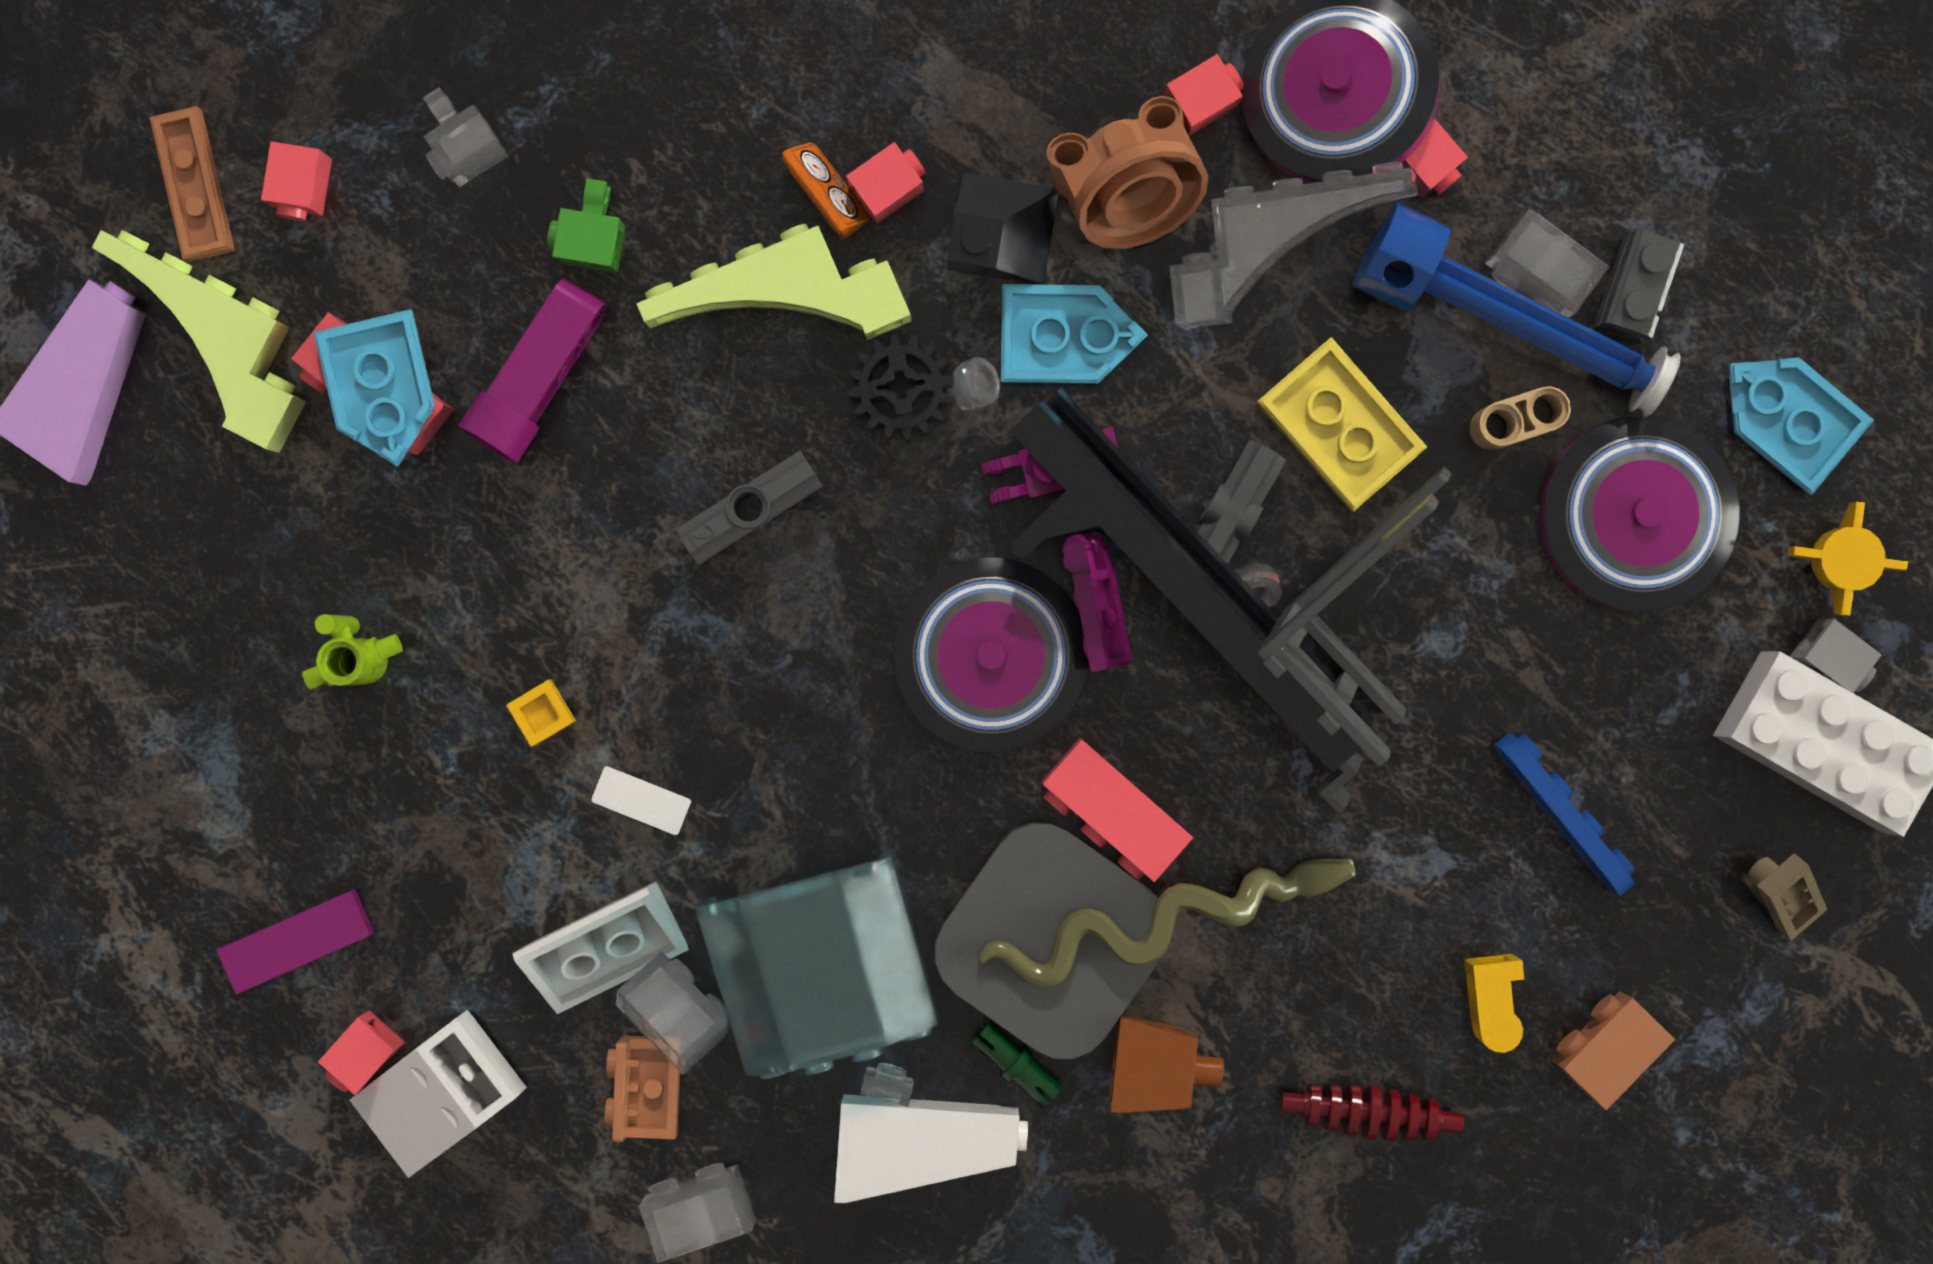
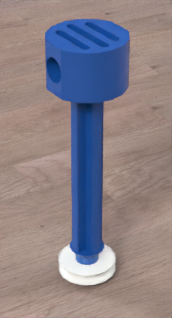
M1399 202L1393 204L1362 258L1353 282L1354 288L1405 313L1413 308L1423 291L1619 387V390L1632 388L1633 392L1628 406L1629 412H1633L1637 408L1641 409V416L1644 419L1648 418L1656 410L1676 376L1681 358L1679 353L1674 354L1672 357L1668 356V349L1664 346L1653 355L1649 362H1646L1641 351L1637 352L1443 256L1451 234L1450 227Z

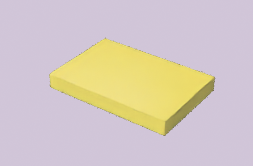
M1332 337L1256 402L1351 512L1360 507L1427 448L1423 441Z

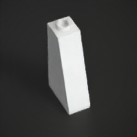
M843 1095L834 1203H848L1015 1166L1017 1151H1026L1028 1121H1019L1018 1106Z

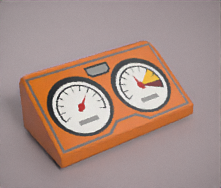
M806 143L789 148L782 153V160L787 170L840 239L843 238L845 240L869 222L870 216L817 145Z

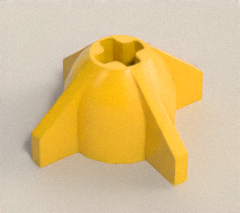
M1856 501L1849 503L1839 528L1824 533L1815 543L1813 549L1797 546L1788 547L1787 556L1811 561L1812 570L1816 578L1824 586L1830 588L1835 615L1850 616L1853 591L1863 590L1873 585L1882 575L1883 570H1907L1908 561L1885 559V550L1880 539L1870 530L1862 528L1864 502Z

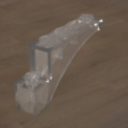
M1389 162L1373 166L1372 174L1353 177L1351 170H1340L1323 174L1322 182L1303 185V179L1290 178L1273 182V190L1254 192V187L1240 186L1224 190L1223 198L1211 199L1218 259H1212L1211 253H1195L1183 256V264L1169 266L1176 325L1186 330L1233 323L1232 312L1242 298L1263 274L1290 250L1318 231L1351 214L1385 202L1418 195L1416 175L1412 168H1403L1401 162Z

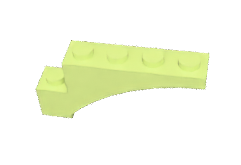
M801 224L780 234L782 241L769 247L763 248L762 244L758 243L740 250L735 254L736 261L719 268L717 263L702 266L690 273L692 280L673 287L672 282L658 285L645 292L646 300L636 303L644 322L650 328L681 317L713 310L745 307L776 308L814 314L852 326L863 331L867 340L911 322V314L887 260L877 264L873 258L858 263L848 269L849 277L841 279L819 226L808 229L807 224Z
M101 230L92 248L123 266L148 286L173 312L193 339L210 370L223 404L226 419L222 427L267 450L280 453L306 403L305 400L292 394L296 385L270 372L264 380L273 359L290 327L276 320L280 311L253 297L249 305L232 298L236 288L211 275H208L205 283L189 275L193 266L166 252L162 260L145 253L149 243L124 230H121L118 238Z

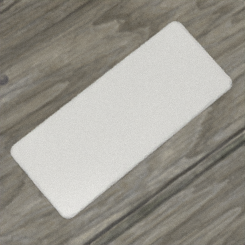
M608 766L604 767L592 796L593 803L673 835L679 833L691 804V800Z

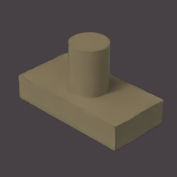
M1795 853L1780 866L1769 857H1765L1757 861L1750 869L1748 874L1749 880L1757 886L1777 930L1789 941H1792L1827 911L1809 865Z

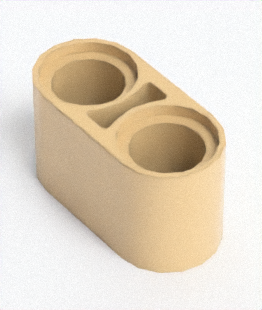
M1548 386L1495 402L1476 412L1469 426L1470 435L1473 441L1481 448L1495 450L1551 432L1563 426L1569 419L1571 412L1570 401L1567 395L1559 388ZM1537 398L1546 400L1552 407V419L1547 424L1536 419L1533 413V405ZM1490 414H1497L1506 422L1507 430L1502 439L1494 438L1487 430L1486 421Z

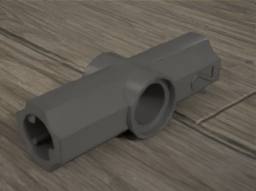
M1252 440L1247 442L1224 485L1220 483L1199 520L1202 524L1197 532L1227 563H1229L1238 545H1243L1262 513L1263 506L1261 504L1269 490L1273 487L1286 461L1275 451Z
M798 451L748 484L736 487L727 497L676 528V531L696 563L701 565L751 532L764 528L770 520L815 493L823 485L803 453ZM747 495L758 496L763 504L760 516L753 521H743L737 513L739 501Z

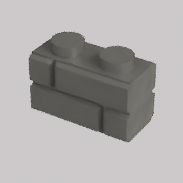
M1638 228L1631 232V234L1623 237L1592 329L1637 345L1652 339L1659 320L1656 314L1663 309L1684 244Z

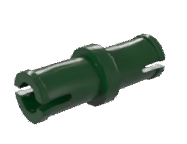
M990 1019L982 1024L984 1029L981 1030L979 1028L970 1039L969 1044L977 1048L1001 1070L999 1075L1006 1082L1013 1080L1041 1108L1046 1107L1050 1103L1048 1097L1054 1099L1060 1092L1063 1084L1031 1058L1033 1053L1025 1045L1019 1047L997 1028Z

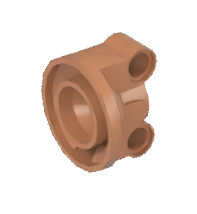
M1159 96L1151 98L1140 108L1138 119H1122L1111 122L1100 128L1088 139L1078 133H1065L1054 138L1048 145L1046 153L1054 187L1060 195L1068 199L1070 209L1089 242L1103 248L1128 249L1153 242L1178 228L1196 211L1206 195L1209 175L1185 130L1182 107L1177 100L1171 97Z

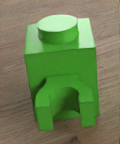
M586 178L583 210L576 211L560 208L558 221H551L547 237L548 250H553L552 257L560 265L618 274L626 226L619 217L606 215L611 187L607 186L606 181Z

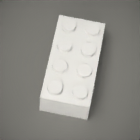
M1781 651L1760 652L1713 734L1719 740L1881 833L1904 837L1933 787L1932 738Z

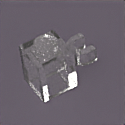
M440 87L423 97L440 123V126L424 135V138L432 149L425 156L441 180L449 176L461 187L509 156L485 117L474 104L458 114L452 102Z

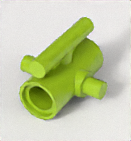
M320 615L315 620V628L320 634L331 635L332 639L323 644L319 650L316 659L317 666L302 672L305 684L311 690L326 683L331 687L334 685H365L376 682L386 671L387 658L403 652L398 636L393 634L380 640L376 637L370 639L354 638L353 635L358 632L360 627L357 618L344 615ZM352 652L356 657V666L353 671L349 664Z

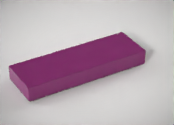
M354 889L221 947L216 951L235 994H239L375 933Z

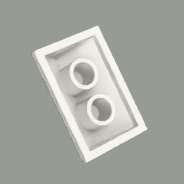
M655 881L523 946L513 953V958L553 1010L559 1014L689 949Z

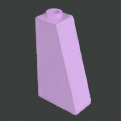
M88 279L0 407V435L66 481L81 485H87L93 476L146 315L132 305L136 297L111 280L105 287Z

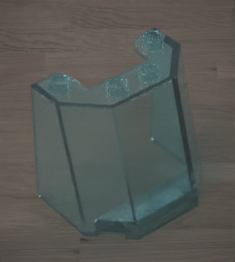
M894 849L884 851L882 858L728 900L717 902L715 896L704 899L695 908L746 1076L760 1075V1079H769L802 1068L805 1075L821 1073L834 1067L832 1060L851 1055L853 1062L873 1059L882 1055L881 1047L889 1046L901 1040L911 1041L923 1038L931 1034L930 1028L938 1025L939 1017Z

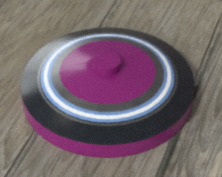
M1300 0L1277 15L1261 32L1252 46L1243 70L1242 82L1244 88L1241 90L1243 95L1241 101L1246 123L1256 144L1263 154L1282 171L1294 178L1317 185L1347 186L1359 184L1377 178L1394 169L1406 160L1423 141L1433 123L1439 105L1441 89L1439 64L1434 46L1424 27L1407 9L1393 0Z
M1621 418L1602 424L1584 433L1573 441L1556 460L1548 474L1541 496V534L1546 551L1556 570L1582 596L1594 603L1619 611L1650 612L1663 610L1679 605L1698 595L1715 580L1726 565L1738 534V494L1733 478L1723 459L1705 439L1694 431L1673 421L1661 418Z
M984 557L970 559L947 567L921 586L907 604L898 623L894 640L893 663L898 687L904 701L917 720L927 730L945 742L962 749L983 753H1000L1020 749L1039 741L1066 719L1078 701L1085 684L1089 660L1083 649L1084 634L1079 611L1072 599L1058 583L1042 571L1023 562L1006 558Z

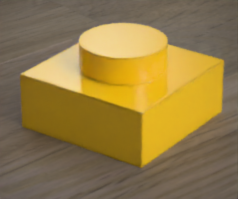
M552 679L545 681L506 705L531 747L538 745L576 722Z

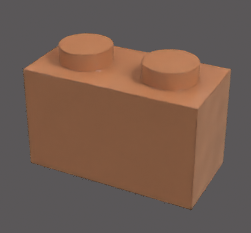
M1620 991L1615 996L1610 994L1604 997L1593 1008L1591 1012L1593 1019L1581 1031L1574 1030L1570 1032L1559 1043L1557 1047L1559 1054L1552 1060L1593 1102L1605 1110L1675 1040L1632 997Z

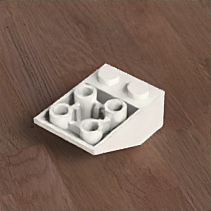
M466 1010L349 1101L409 1178L508 1105L527 1087L471 1013Z

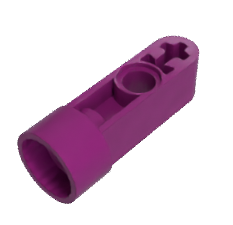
M561 279L542 305L486 393L483 391L479 392L459 423L458 428L486 448L517 464L540 429L536 422L601 323L607 310V303L568 279Z

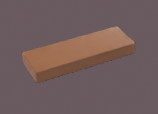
M194 106L149 117L182 259L191 262L235 251L202 109Z

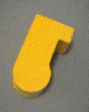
M1514 954L1464 959L1471 1024L1474 1035L1487 1048L1495 1052L1505 1053L1513 1050L1519 1045L1523 1037V1027L1519 1018L1514 1014L1511 981L1524 980L1522 960Z

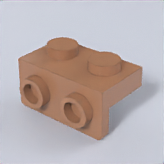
M623 1035L617 1041L616 1049L608 1050L607 1079H615L614 1098H607L604 1122L605 1128H613L612 1142H623L626 1137L676 1139L678 1136L681 1038Z

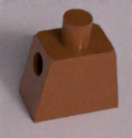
M1123 1012L1116 1022L1108 1096L1110 1112L1129 1113L1190 1108L1193 1085L1221 1088L1224 1060L1218 1057L1197 1055L1198 1038L1192 1031Z

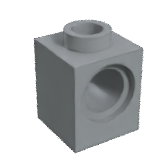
M1818 619L1789 657L1853 693L1854 691L1859 692L1864 689L1873 679L1876 673V669L1873 666L1882 654L1836 619Z

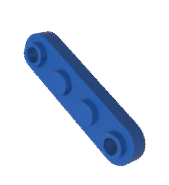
M1509 732L1493 746L1503 762L1604 886L1617 897H1620L1634 886L1635 883L1630 875L1635 872V868L1617 848L1613 851L1609 850L1600 838L1604 834L1601 825L1588 811L1584 810L1582 813H1579L1569 800L1573 795L1572 790L1556 772L1549 775L1538 762L1542 757V753L1531 739L1525 734L1517 738Z

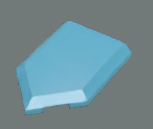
M1002 284L1001 382L1099 384L1148 334L1135 321H1132L1101 286Z
M409 309L314 332L336 429L379 454V456L392 464L399 466L435 408L413 311Z
M1799 357L1728 364L1734 433L1808 495H1812L1874 421L1873 418Z

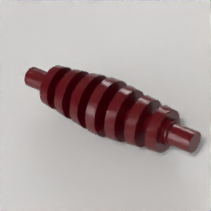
M1310 1085L1304 1094L1282 1092L1280 1098V1112L1301 1114L1302 1117H1305V1124L1308 1126L1317 1127L1320 1117H1324L1325 1130L1337 1132L1340 1119H1343L1344 1134L1356 1137L1361 1121L1362 1136L1365 1140H1376L1380 1124L1381 1135L1384 1141L1395 1140L1398 1135L1399 1126H1401L1403 1140H1415L1419 1128L1421 1129L1423 1140H1435L1437 1133H1440V1131L1462 1133L1464 1127V1115L1462 1113L1442 1111L1437 1100L1426 1098L1423 1108L1420 1109L1419 1097L1407 1093L1403 1106H1401L1400 1092L1388 1088L1382 1104L1381 1088L1374 1085L1367 1086L1364 1102H1362L1360 1085H1349L1345 1093V1099H1342L1340 1085H1329L1326 1097H1322L1320 1085Z

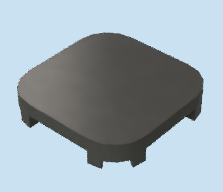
M1030 822L1013 828L1000 840L994 852L946 920L943 921L936 936L935 963L941 979L956 995L1028 1046L1053 1059H1074L1090 1053L1106 1038L1162 956L1150 965L1137 967L1128 965L1117 959L1101 939L1092 933H1087L1079 941L1073 967L1067 978L1055 987L1040 988L1024 981L1020 975L998 958H993L984 964H980L978 957L981 950L988 942L994 940L1006 941L1017 947L1032 961L1045 964L1049 962L1052 956L1059 926L1068 914L1082 908L1095 909L1105 913L1128 938L1133 941H1141L1148 933L1158 897L1148 886L1135 879L1067 829L1052 822Z

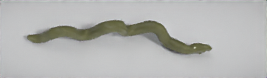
M1325 858L1308 860L1295 865L1283 877L1278 876L1271 869L1256 867L1244 876L1239 890L1233 898L1194 884H1176L1168 887L1156 901L1148 933L1141 941H1133L1128 938L1105 913L1095 909L1082 908L1068 914L1059 926L1049 962L1039 964L1032 961L1014 945L1000 940L988 942L981 950L978 962L984 964L993 958H998L1027 983L1040 988L1055 987L1063 982L1070 973L1081 938L1087 933H1092L1101 939L1114 956L1123 963L1136 967L1150 965L1165 954L1171 941L1176 915L1180 910L1190 909L1196 911L1212 921L1231 928L1243 926L1255 918L1264 895L1283 903L1297 895L1311 897L1322 894L1354 877V863L1351 859Z

